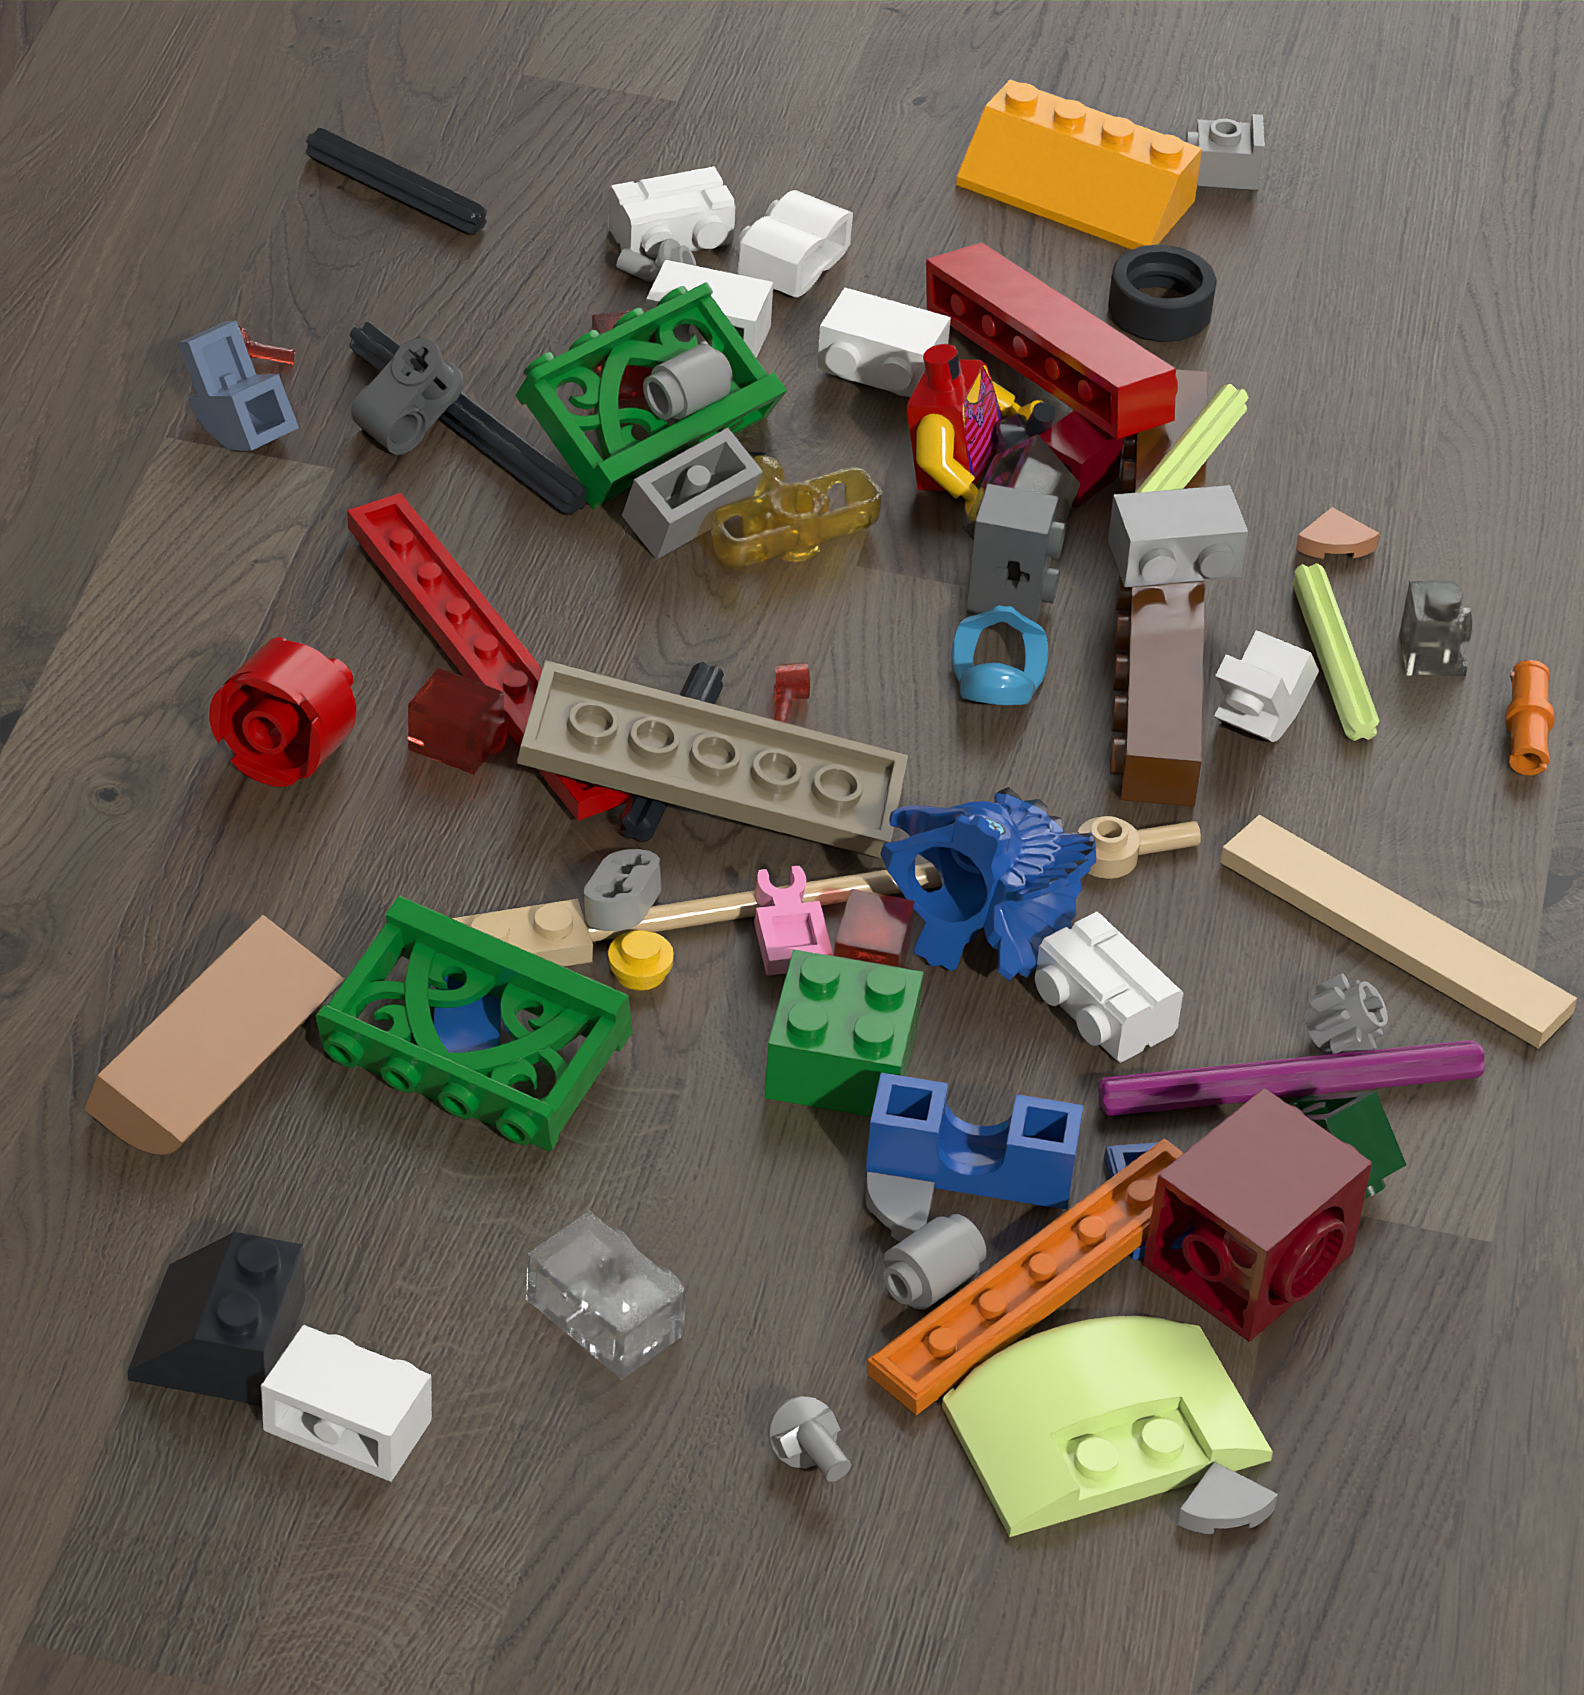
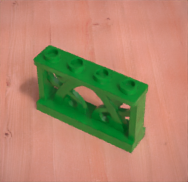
M707 282L689 291L685 286H680L666 294L658 302L657 307L645 313L641 308H636L621 317L614 324L613 329L601 335L597 330H592L578 338L569 347V351L557 357L552 352L546 353L535 359L524 370L526 378L515 394V397L521 405H527L577 478L587 488L588 492L585 499L592 509L631 490L634 479L724 429L729 428L733 435L766 419L787 392V389L775 372L768 375L711 296L714 291ZM683 324L695 326L708 345L714 350L723 353L730 363L732 378L736 384L730 381L729 394L683 419H675L676 423L671 426L654 413L644 409H618L619 388L626 365L654 368L697 346L695 334L692 335L689 342L679 341L674 336L673 329ZM656 338V343L649 342ZM602 366L599 376L592 371ZM569 382L577 383L584 392L583 396L571 395L568 401L581 409L594 408V415L579 416L570 413L556 395L557 388ZM620 424H639L647 431L648 438L642 441L636 440L631 434V429L634 425H628L621 429ZM596 429L604 461L583 431Z
M398 896L385 914L386 924L329 1004L323 1005L316 1014L323 1049L334 1061L345 1067L354 1068L360 1066L382 1076L390 1086L403 1093H413L415 1091L440 1102L449 1113L461 1119H471L473 1117L498 1128L502 1135L516 1144L526 1146L531 1143L546 1151H552L559 1140L558 1135L614 1051L620 1052L633 1033L629 996L409 899ZM401 956L409 959L405 983L384 981ZM446 976H449L465 984L461 988L448 990L444 979ZM432 985L435 988H439L442 990L431 989L430 986ZM486 994L501 999L503 1025L514 1041L484 1050L449 1053L435 1030L430 1014V1006L437 1008L461 1007L479 1000ZM381 999L406 1001V1007L397 1004L387 1005L374 1013L375 1021L385 1019L393 1023L392 1028L387 1032L358 1019L366 1005ZM521 1010L539 1016L536 1019H528L529 1026L534 1030L532 1033L523 1027L517 1019V1014ZM579 1035L586 1037L580 1049L569 1065H567L557 1051ZM541 1061L554 1073L556 1078V1084L549 1095L538 1100L511 1088L516 1082L526 1081L536 1091L537 1075L532 1064Z

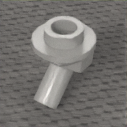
M668 239L661 243L655 261L628 248H624L618 258L616 268L647 282L654 283L665 260L697 265L688 247L681 246L674 239Z
M797 1396L787 1399L775 1409L769 1420L767 1436L771 1450L780 1461L791 1467L805 1469L817 1465L825 1478L830 1482L841 1479L851 1468L850 1461L836 1444L837 1432L841 1429L832 1410L826 1404L813 1397Z

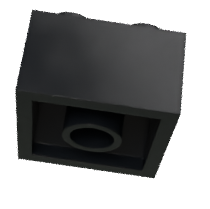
M234 1231L169 1264L127 1371L128 1380L262 1406L261 1385L289 1346L305 1301L303 1244Z

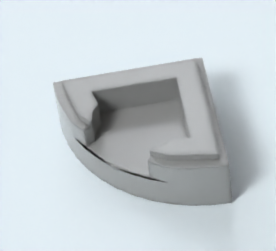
M867 1172L866 1206L871 1214L876 1215L885 1226L892 1230L891 1236L901 1242L928 1223L935 1182Z
M1214 1462L1180 1508L1177 1525L1202 1534H1214L1215 1528H1233L1246 1525V1528H1252L1265 1521L1273 1513L1278 1494Z

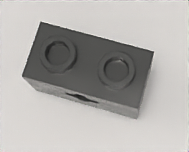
M987 484L975 525L967 613L979 614L989 611L998 605L1012 606L1020 614L1037 623L1043 602L1054 604L1060 569L1050 567L1051 557L1058 559L1060 557L1066 523L1056 521L1057 496Z

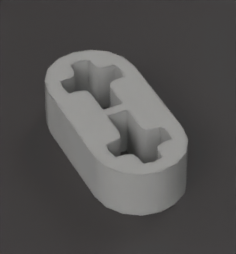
M627 849L609 854L602 860L584 888L585 920L590 927L602 931H621L635 927L643 921L661 892L660 858L657 854L647 850Z

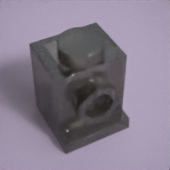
M1445 580L1409 581L1399 632L1406 675L1466 676L1468 666L1463 643H1468L1471 638L1472 613L1470 607H1465L1461 604L1463 591L1457 582Z

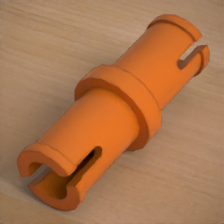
M1527 660L1516 664L1513 667V672L1511 671L1512 702L1506 708L1505 723L1507 729L1511 732V755L1509 757L1511 768L1522 775H1536L1544 772L1547 769V764L1550 763L1548 733L1554 726L1555 712L1553 706L1549 703V668L1539 661Z

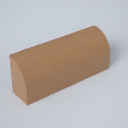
M262 915L97 1075L84 1110L123 1141L137 1149L159 1155L175 1152L336 991L345 978L270 919Z

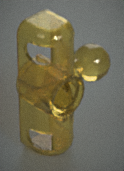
M766 455L753 457V460L763 473L754 496L720 507L713 512L711 541L719 561L731 569H742L745 566L774 558L793 562L806 561L818 554L822 543L872 527L879 518L882 491L864 469L858 467L845 468L800 483L786 484L784 469L776 459ZM836 483H844L847 506L829 511L830 498L826 495L827 491ZM733 515L741 516L744 535L742 539L732 537L723 526L724 522Z

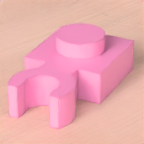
M792 866L789 880L790 887L785 889L776 888L770 883L767 869L759 870L757 875L755 897L761 907L756 908L754 925L767 976L787 973L793 949L833 956L820 901L802 903L806 876L800 866Z

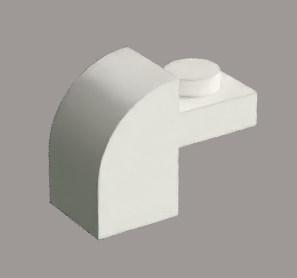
M1256 630L1242 660L1226 654L1221 663L1216 679L1224 696L1214 717L1271 742L1279 740L1299 713L1319 672L1312 653Z

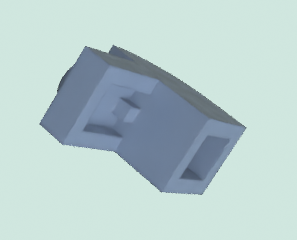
M224 321L178 342L196 390V394L188 397L190 405L205 430L224 447L233 451H252L299 428L279 374H256L236 321Z

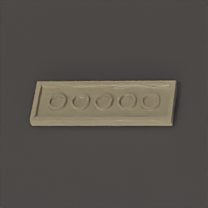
M545 660L520 746L517 764L882 858L880 854L883 844L892 841L894 826H890L889 817L891 812L896 810L899 805L908 755Z

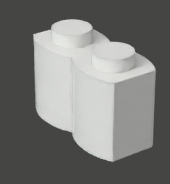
M797 190L788 192L780 200H774L770 204L764 217L757 220L752 226H746L740 233L735 247V254L739 257L738 274L773 282V289L793 297L802 296L814 285L822 271L830 269L847 251L851 240L853 212Z

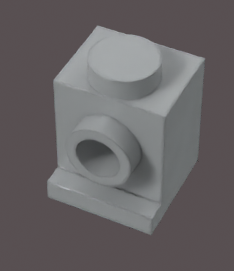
M1252 114L1251 123L1236 122L1231 119H1217L1215 121L1198 119L1196 132L1187 131L1185 139L1186 143L1202 148L1197 186L1258 190L1265 148L1263 115Z

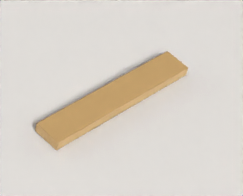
M1258 815L1223 846L1220 861L1223 865L1538 1049L1574 1013L1577 997L1261 815Z

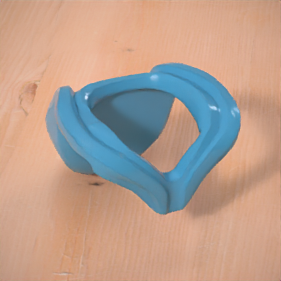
M998 605L989 611L962 620L955 633L952 645V667L959 682L961 697L967 700L996 705H1023L1030 702L1044 679L1048 665V641L1044 629L1036 622L1020 614L1012 606ZM998 622H1006L1022 633L1026 654L1024 672L1001 663H985L974 666L973 656L975 647L984 628Z

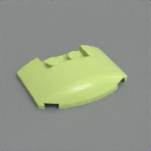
M1102 1317L1065 1324L1037 1333L1009 1346L977 1366L959 1384L957 1389L954 1390L952 1388L943 1397L942 1409L1009 1537L1200 1482L1214 1462L1232 1471H1238L1271 1461L1273 1453L1201 1327L1158 1317Z

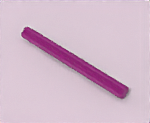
M1473 1040L1114 1076L1105 1077L1099 1081L1098 1100L1101 1111L1106 1115L1116 1116L1247 1102L1263 1088L1278 1098H1289L1479 1078L1484 1074L1485 1057L1482 1045Z

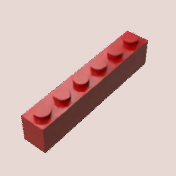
M982 242L926 259V302L928 311L951 317L950 326L1117 440L1175 421V396L1178 392L1176 369Z

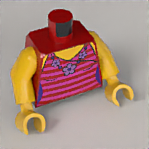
M938 344L930 347L923 353L925 371L907 405L916 483L918 490L948 491L955 499L961 495L966 500L965 509L969 519L976 524L986 490L984 488L980 491L976 485L995 449L994 439L997 438V423L1004 420V416L1008 418L1016 413L1025 415L1029 419L1033 407L1043 401L1036 400L1020 407L1014 402L1015 395L992 381L986 363L981 360L959 359L956 347L950 344Z

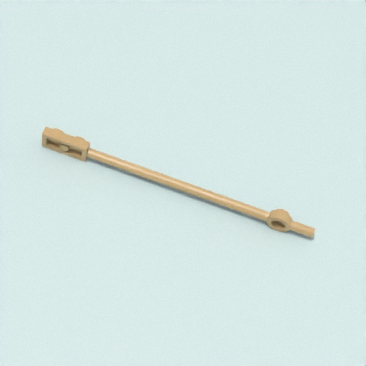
M1103 816L1086 821L1078 830L1079 833L1091 832L1094 840H1096V863L1090 867L1091 871L1088 874L1106 879L1119 878L1130 873L1137 864L1138 855L1199 846L1201 843L1200 828L1196 821L1136 830L1131 824L1122 819ZM932 863L915 865V876L922 889L942 887L940 874ZM887 870L806 882L802 903L820 901L821 906L898 894L902 893V891ZM790 885L779 886L776 888L785 889L789 888ZM755 890L652 906L641 923L621 931H602L590 927L586 923L578 899L452 919L564 967L592 962V942L615 939L621 934L635 930L659 932L754 917L756 908L761 906L756 900Z

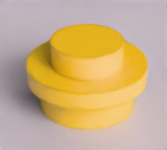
M645 930L629 931L621 934L611 943L608 950V964L618 982L632 990H649L660 985L672 969L673 948L663 936Z

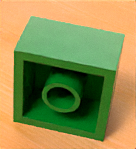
M793 949L768 1042L764 1098L871 1117L880 1074L907 1075L918 1029L924 972Z

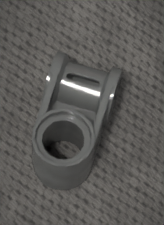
M426 338L409 340L397 350L394 357L377 377L358 394L352 406V418L359 427L388 451L395 455L405 454L413 450L421 442L428 429L458 399L464 385L463 374L454 363L442 360L441 351L432 341ZM412 358L423 367L420 372L410 363ZM435 377L446 386L444 390L433 381Z

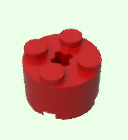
M281 637L271 638L214 694L209 708L211 731L217 743L224 738L235 754L230 761L246 776L269 786H291L297 780L307 779L351 734L356 722L357 712L354 694L351 689L354 683L353 674L344 662L335 658L328 659L312 647L299 642L288 641Z

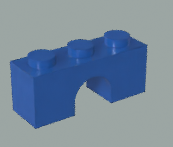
M887 1073L880 1074L870 1121L865 1177H867V1172L924 1180L935 1182L934 1188L1067 1210L1076 1161L1083 1105L1016 1094L1012 1115L1006 1121L992 1126H978L967 1123L952 1113L947 1104L948 1083Z

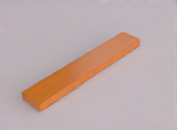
M1165 1138L868 1358V1376L917 1416L963 1381L973 1369L1004 1350L1144 1244L1148 1237L1158 1174L1184 1153Z

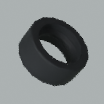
M1164 244L1141 246L1127 251L1115 262L1111 277L1108 308L1112 319L1119 326L1140 338L1160 342L1184 340L1199 334L1209 325L1213 311L1217 278L1212 266L1200 255L1189 250ZM1149 287H1162L1176 290L1186 296L1164 299L1149 296L1138 290Z

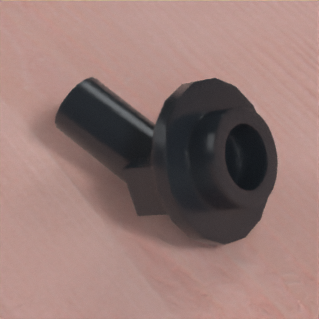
M1047 402L1037 403L1033 407L1029 419L1025 415L1016 413L997 423V438L994 439V446L1001 459L1012 468L1018 466L1024 471L1033 469L1036 437L1049 429L1055 418L1056 412L1051 404Z

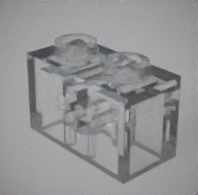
M587 1211L527 1253L526 1299L622 1380L684 1335L686 1289L683 1288L679 1279L669 1269L659 1268L634 1247L624 1232L618 1228H610L591 1211Z

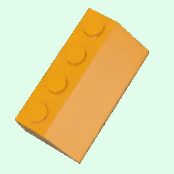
M1009 80L985 106L957 174L956 185L1132 250L1145 245H1158L1195 202L1202 148L1183 142L1176 136L1161 134L1133 124L1126 118L1114 117L1088 108L1078 101L1066 100L1038 90L1033 85Z

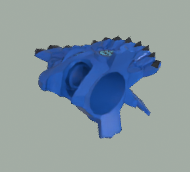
M1009 787L995 793L994 803L987 801L968 802L963 805L957 804L950 808L908 805L892 811L889 817L890 826L902 829L910 837L901 841L884 843L880 855L888 873L896 882L912 908L926 922L913 949L914 953L925 957L930 966L943 965L950 971H954L958 967L965 944L972 942L979 935L981 928L984 927L987 941L994 949L998 950V972L1008 981L1018 972L1028 978L1037 968L1039 945L1043 939L1065 927L1071 929V920L1076 916V898L1082 890L1080 879L1090 872V867L1096 863V840H1094L1093 834L1091 832L1063 833V819L1057 816H1048L1046 813L1048 806L1040 799L1022 801L1019 795ZM918 854L931 862L939 872L942 887L939 890L929 893L921 888L915 876V862Z

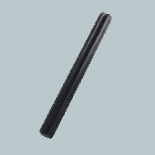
M365 321L359 328L354 327L349 334L352 338L350 348L380 372L402 346L372 322ZM414 358L410 360V363L419 372L423 369ZM435 377L433 381L444 390L446 386ZM463 392L439 417L563 514L573 515L578 509H583L586 506L587 500L585 497L588 490L581 482Z

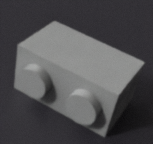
M726 428L634 479L622 517L657 560L748 509L763 471L729 428Z
M1230 485L1114 494L1108 543L1124 587L1241 578L1248 530Z

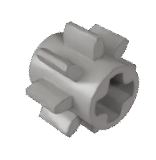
M1343 973L1316 985L1318 995L1309 998L1312 1006L1308 1007L1305 1011L1306 1026L1314 1043L1324 1052L1332 1051L1333 1054L1341 1051L1349 1053L1376 1049L1377 1046L1374 1039L1383 1035L1381 1028L1388 1021L1385 1003L1377 989L1366 981L1360 982L1356 980L1349 983Z

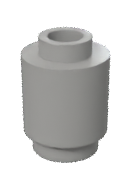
M699 344L655 366L651 376L644 380V395L649 407L659 418L664 420L672 417L683 419L729 394L732 369L723 353L714 350L707 344Z
M954 1214L948 1218L936 1217L885 1253L883 1258V1280L885 1286L898 1302L905 1305L908 1304L915 1309L925 1310L977 1274L979 1264L986 1258L987 1250L984 1239L977 1227L962 1215Z

